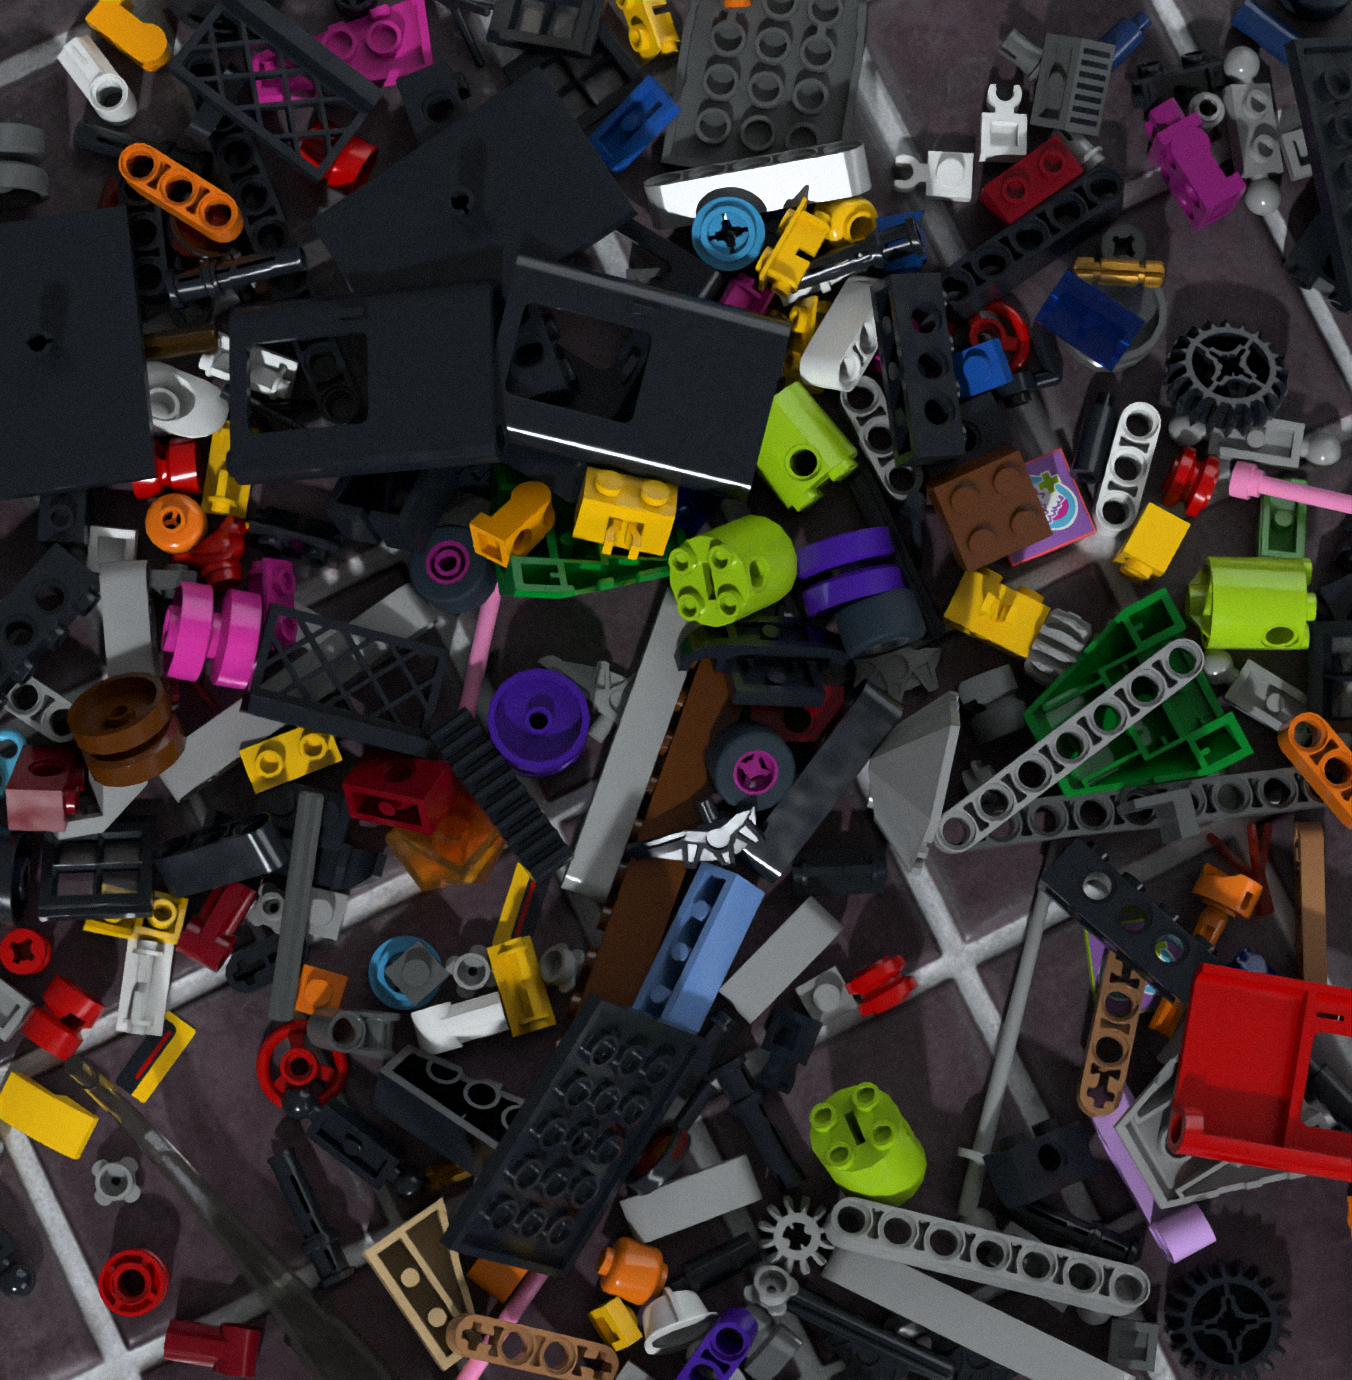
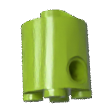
M797 381L774 395L755 473L787 511L795 508L797 512L802 511L804 513L824 497V494L820 491L822 487L831 480L838 483L842 482L859 467V464L854 459L858 451L801 382ZM808 452H813L817 458L816 469L812 474L804 476L800 470V460Z
M751 514L687 539L680 547L674 549L668 558L670 585L677 602L678 613L686 621H697L701 625L712 627L733 623L781 600L792 589L797 576V555L789 536L780 525L769 518Z
M1207 556L1204 559L1202 568L1191 582L1187 584L1185 591V617L1187 621H1192L1200 629L1204 649L1307 651L1310 633L1309 625L1306 621L1315 620L1317 609L1316 594L1307 593V585H1310L1312 577L1311 559Z
M863 1082L838 1090L824 1100L823 1103L813 1107L809 1116L811 1123L809 1135L812 1150L846 1198L857 1197L899 1207L916 1193L924 1180L927 1167L925 1151L915 1133L901 1115L899 1108L887 1093L879 1090L871 1082Z

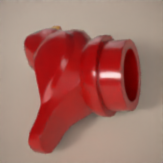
M231 515L225 517L220 522L216 531L192 551L171 555V564H183L202 570L201 580L206 585L212 586L213 593L224 592L240 586L243 583L241 573L244 570L240 560L245 554L246 544L244 538L249 531V523L238 516Z

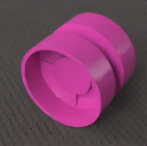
M180 580L176 587L172 604L167 608L163 624L161 650L164 651V677L196 682L202 672L206 658H210V675L213 685L244 690L253 670L258 647L262 615L261 595L259 593L228 589L221 601L219 611L214 612V595L211 585Z

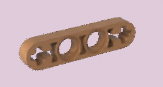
M1296 821L1293 831L1296 979L1327 984L1323 827L1320 821Z
M1109 949L1104 959L1076 1092V1101L1079 1108L1086 1115L1093 1118H1102L1110 1115L1119 1107L1122 1100L1146 984L1132 969L1128 971L1126 982L1135 981V988L1126 983H1110V976L1115 979L1121 976L1123 962L1117 960L1116 955ZM1121 992L1129 998L1131 1009L1127 1016L1122 1018L1115 1017L1107 1011L1105 1000L1110 993ZM1111 1037L1119 1043L1121 1056L1117 1062L1106 1063L1098 1057L1096 1044L1099 1039ZM1091 1066L1101 1072H1117L1116 1079L1109 1076L1105 1080L1104 1093L1111 1095V1101L1102 1103L1100 1108L1094 1107V1099L1087 1096V1090L1095 1089L1100 1078L1099 1073H1090Z
M462 1313L455 1316L449 1322L446 1329V1342L450 1350L459 1356L562 1380H614L619 1370L617 1354L611 1347L576 1337L470 1313ZM472 1329L474 1332L490 1335L488 1344L479 1342L468 1343L466 1339L462 1338L463 1330ZM516 1332L521 1338L522 1348L515 1358L509 1359L503 1353L502 1343L509 1333ZM556 1341L563 1349V1359L557 1367L551 1369L545 1363L544 1352L550 1343ZM578 1356L597 1359L602 1362L601 1371H594L591 1368L576 1365Z

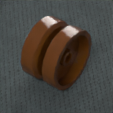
M130 672L105 679L94 684L79 695L69 708L66 721L78 747L82 749L81 753L94 781L104 786L126 787L143 783L160 775L175 764L185 750L187 738L175 712L172 710V704L160 678L150 673Z

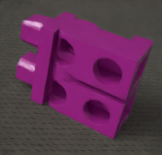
M1174 97L1153 108L1148 114L1150 120L1143 126L1145 134L1152 143L1147 159L1153 168L1160 165L1163 180L1194 231L1197 232L1235 210L1247 186L1238 171L1226 178L1210 152V139L1201 129L1203 122L1196 111L1185 117Z

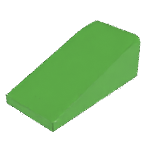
M1269 476L1308 485V480ZM1261 494L1258 503L1253 557L1304 558L1307 504Z

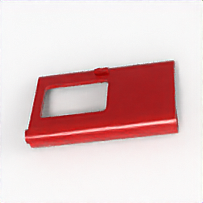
M1201 963L1196 968L1190 988L1168 1124L1167 1141L1169 1150L1175 1154L1352 1182V1133L1307 1126L1301 1120L1314 1036L1319 1032L1352 1037V989Z

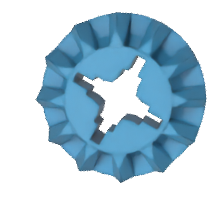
M720 197L708 202L696 215L692 226V242L699 257L711 267L723 271L739 270L755 261L765 244V224L757 209L749 202L737 197ZM726 213L727 220H730L732 227H748V231L735 238V254H732L731 247H728L726 241H718L717 239L710 241L709 236L716 235V232L723 230L722 222L724 219L722 214Z
M413 936L394 937L384 942L374 952L369 964V982L374 994L387 1006L398 1010L416 1009L427 1004L439 991L440 985L417 1006H414L401 990L399 992L396 991L397 986L384 973L388 968V963L395 962L418 940L441 963L437 951L423 939Z

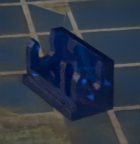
M1068 269L1034 319L1035 322L1110 372L1145 323V320Z

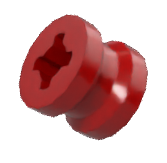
M15 929L3 938L0 945L2 964L10 972L16 974L30 975L39 973L49 965L52 958V945L49 938L35 929Z

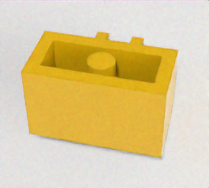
M587 466L576 504L572 538L603 544L601 553L611 555L613 546L628 549L627 559L637 560L639 552L663 557L675 520L678 485Z
M986 567L978 568L970 573L965 571L941 618L943 624L1023 662L1027 658L1051 609L1042 604L1044 597L1023 586H1019L1018 590L1015 591L1001 584L1003 577Z

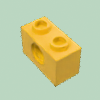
M1149 502L1136 516L1111 563L1120 567L1118 574L1126 580L1140 586L1143 585L1144 581L1152 585L1165 573L1191 524Z

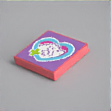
M1061 448L1024 463L1053 535L1006 556L1011 569L1094 535L1097 532L1077 484L1069 475L1070 468Z

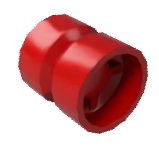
M319 119L309 131L321 130ZM327 120L329 129L342 128ZM357 135L353 136L320 181L326 178L330 189L346 197L367 182L375 167L379 148ZM341 136L330 137L332 147ZM322 138L303 140L300 146L301 156L316 168L325 158Z
M175 436L170 438L168 444H162L159 438H155L159 478L132 482L135 497L137 499L159 498L167 490L187 496L202 495L204 470L199 438Z
M55 974L41 994L44 1001L42 1007H32L18 1029L47 1052L69 1062L84 1041L81 1031L83 1029H92L106 1009V1006L73 981L60 974Z

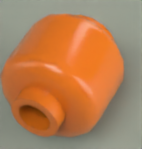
M180 493L165 494L153 501L147 510L144 521L146 534L151 542L170 555L192 551L206 539L209 528L207 515L202 507L189 496ZM179 516L181 517L180 524L177 522ZM174 525L176 528L169 529L168 526Z
M621 1237L612 1247L604 1246L596 1261L595 1272L601 1274L600 1285L605 1294L612 1297L619 1296L621 1300L633 1305H642L650 1298L656 1299L660 1295L667 1279L668 1265L663 1263V1255L657 1247L646 1243L640 1244L631 1237Z

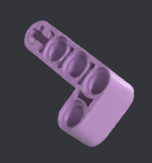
M1125 1083L1122 1100L1119 1107L1113 1113L1102 1118H1093L1088 1115L1087 1117L1158 1247L1166 1259L1175 1264L1215 1242L1216 1237L1206 1217L1196 1203L1192 1202L1166 1209H1160L1113 1128L1115 1123L1135 1101L1133 1094ZM1104 1085L1087 1094V1096L1094 1099V1107L1100 1108L1101 1104L1106 1101H1111V1095L1104 1093Z

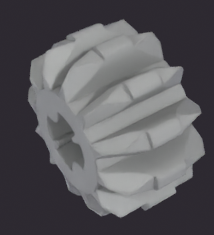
M1059 608L1051 611L1024 662L1025 674L1045 687L1050 686L1071 663L1076 664L1077 656L1086 648L1092 635L1091 624L1082 620L1081 616L1071 611L1066 612Z
M786 1195L783 1197V1203L787 1212L781 1214L776 1206L769 1204L766 1209L776 1219L775 1223L773 1224L765 1220L758 1221L757 1227L762 1231L771 1232L772 1236L759 1239L757 1244L760 1249L776 1246V1249L766 1258V1262L769 1265L775 1264L783 1255L785 1260L782 1269L790 1274L794 1260H799L800 1270L803 1275L810 1273V1267L806 1258L812 1256L817 1264L823 1266L826 1263V1259L817 1251L818 1247L832 1250L835 1248V1245L827 1238L821 1237V1233H825V1222L816 1223L825 1215L827 1209L821 1204L811 1214H808L810 1197L803 1195L800 1200L799 1210H794L791 1196ZM795 1222L802 1223L803 1231L809 1235L805 1244L801 1240L799 1241V1247H791L789 1237L783 1235L788 1225L791 1229L794 1228L792 1223Z

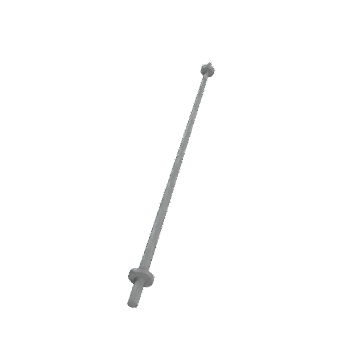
M1094 634L1093 640H1094L1099 634ZM1065 840L1051 841L1043 874L1060 857ZM1040 889L1038 890L973 1148L971 1150L958 1147L956 1154L957 1156L970 1159L956 1213L970 1217L978 1206L987 1170L982 1156L991 1153L1051 900Z

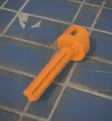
M1207 862L1203 866L1191 891V894L1201 900L1202 905L1206 906L1201 911L1192 936L1200 934L1215 947L1220 934L1223 933L1227 925L1228 917L1249 920L1262 893L1263 886L1243 874L1228 876ZM1162 996L1148 1028L1171 1038L1186 1005L1179 1011Z

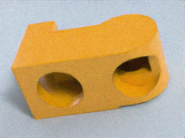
M99 0L85 17L93 32L146 71L156 72L164 69L169 64L173 50L166 34L159 26L153 23H143L131 14L130 11L134 7L131 0Z
M538 481L521 483L511 492V499L491 517L480 512L469 522L475 553L505 568L508 566L510 556L525 557L555 524L556 518L549 487Z

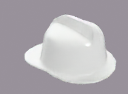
M159 361L146 362L154 436H170L175 434L188 438L206 437L217 432L226 423L229 406L226 400L219 397L221 390L217 386L171 365Z
M668 1286L662 1289V1296L652 1301L643 1311L644 1348L651 1355H667L688 1348L693 1341L704 1338L717 1320L718 1314L717 1312H708L695 1292L689 1290L673 1292Z

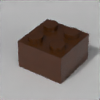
M1008 444L923 481L958 566L968 573L1053 535L1018 449Z

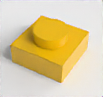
M619 1296L598 1305L587 1313L604 1344L611 1347L615 1352L629 1347L643 1337L637 1327L638 1320L635 1313L627 1304L621 1301Z

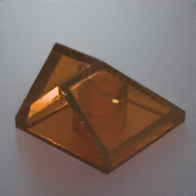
M455 788L457 800L432 835L393 827L386 834V843L422 892L462 883L487 884L505 846V842L473 798Z

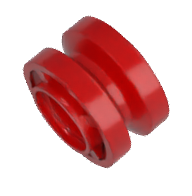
M1185 445L1180 455H1175L1161 488L1163 496L1160 504L1172 509L1177 503L1181 502L1184 506V514L1196 518L1201 508L1205 509L1220 474L1218 470L1220 458L1209 454L1200 461L1197 459V449Z
M901 953L892 958L889 955L884 956L852 975L853 980L844 984L849 995L861 996L862 1000L856 1008L862 1018L871 1013L876 1016L910 997V991L919 986L914 976L902 975L901 971L906 962Z
M140 1247L129 1248L112 1256L102 1267L98 1279V1289L104 1304L114 1313L126 1317L140 1316L157 1307L167 1295L170 1284V1275L164 1260L152 1250ZM134 1269L143 1275L145 1288L141 1294H132L126 1290L123 1278L127 1270Z

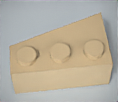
M442 1197L363 1251L362 1254L440 1370L445 1371L463 1358L453 1353L447 1345L446 1329L448 1324L457 1315L462 1313L475 1314L458 1252L449 1250L440 1242L441 1237L449 1226L447 1211ZM472 1329L463 1330L462 1338L466 1339L468 1343H483L481 1333L474 1332Z

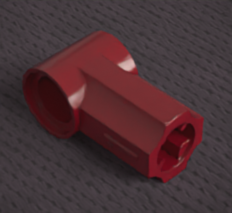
M240 881L213 888L199 915H194L187 924L175 950L217 973L230 955L237 939L235 934L258 892Z
M172 1318L170 1319L165 1336L164 1360L213 1367L214 1372L225 1375L254 1377L262 1328L240 1323L222 1322L220 1325Z

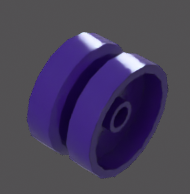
M888 526L837 534L795 551L797 555L798 578L804 580L828 578L812 584L802 593L809 618L833 615L855 600L897 588H905L898 566L883 564L870 567L889 558L895 551Z
M534 668L517 672L499 686L490 701L487 731L489 739L493 742L496 750L504 757L507 765L516 774L522 777L544 779L560 775L576 763L586 747L590 714L586 698L574 681L557 671ZM538 717L546 719V726L543 729H535L530 723H535Z

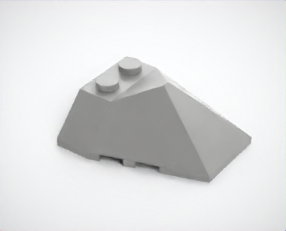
M948 691L895 725L869 762L868 772L871 787L867 807L874 808L873 821L907 874L920 875L923 860L928 855L929 847H926L927 842H933L941 820L960 731L958 692Z
M1181 1047L1113 1126L1160 1209L1218 1197L1219 1194L1240 1189H1253L1261 1187L1262 1184L1279 1180H1292L1306 1176L1304 1174L1175 1154L1169 1150L1167 1141L1168 1124ZM1304 1099L1301 1112L1302 1122L1307 1126L1331 1130L1322 1112L1309 1108Z

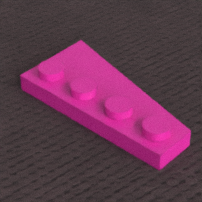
M405 0L389 7L386 3L370 9L369 15L346 24L342 20L327 26L328 31L313 36V38L378 88L397 85L396 79L434 64L425 0ZM269 49L251 56L254 72L278 70L276 56ZM285 62L286 69L292 68ZM304 76L287 77L291 100L315 97L313 83ZM279 78L255 80L259 104L283 101ZM322 91L323 96H327V94L324 91Z

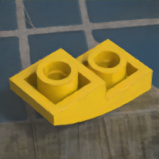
M102 883V894L137 893L136 891ZM155 891L153 917L85 920L83 930L137 941L146 940L177 945L189 899L184 897L174 898L170 894Z
M11 1071L0 1093L1 1120L72 1159L80 1158L99 1120L97 1116L68 1096L53 1094L23 1072Z

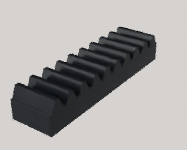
M465 706L427 732L429 740L445 762L450 765L451 770L535 885H538L574 859V854L568 844L563 841L557 829L552 826L548 817L541 811L537 802L530 796L526 787L518 780L515 772L507 765L504 757L496 750L493 742L485 735L482 727L474 720L472 714Z

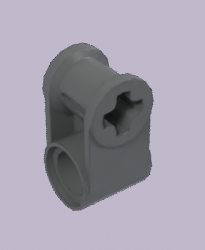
M331 1007L320 1008L309 1018L307 1035L310 1042L321 1049L351 1053L361 1057L391 1060L396 1055L392 1051L395 1022L400 1021L401 1014L369 1009H359L357 1011ZM338 1020L340 1031L334 1040L332 1029Z

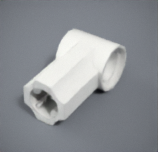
M90 35L75 37L65 44L57 59L89 100L100 118L111 126H123L129 123L135 117L138 110L137 100L125 80L119 76ZM113 93L122 94L121 101L113 107H105L103 105L109 95Z
M499 991L452 1005L451 1002H446L410 1013L420 1050L432 1055L463 1047L462 1043L486 1038L509 1030Z

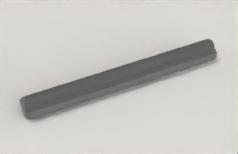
M301 791L298 798L268 1012L269 1018L277 1021H291L294 1016L324 803L323 794L313 791Z

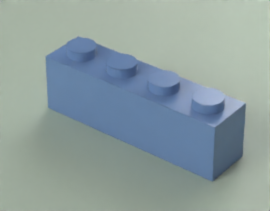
M702 861L632 1007L699 1032L765 892L734 872Z

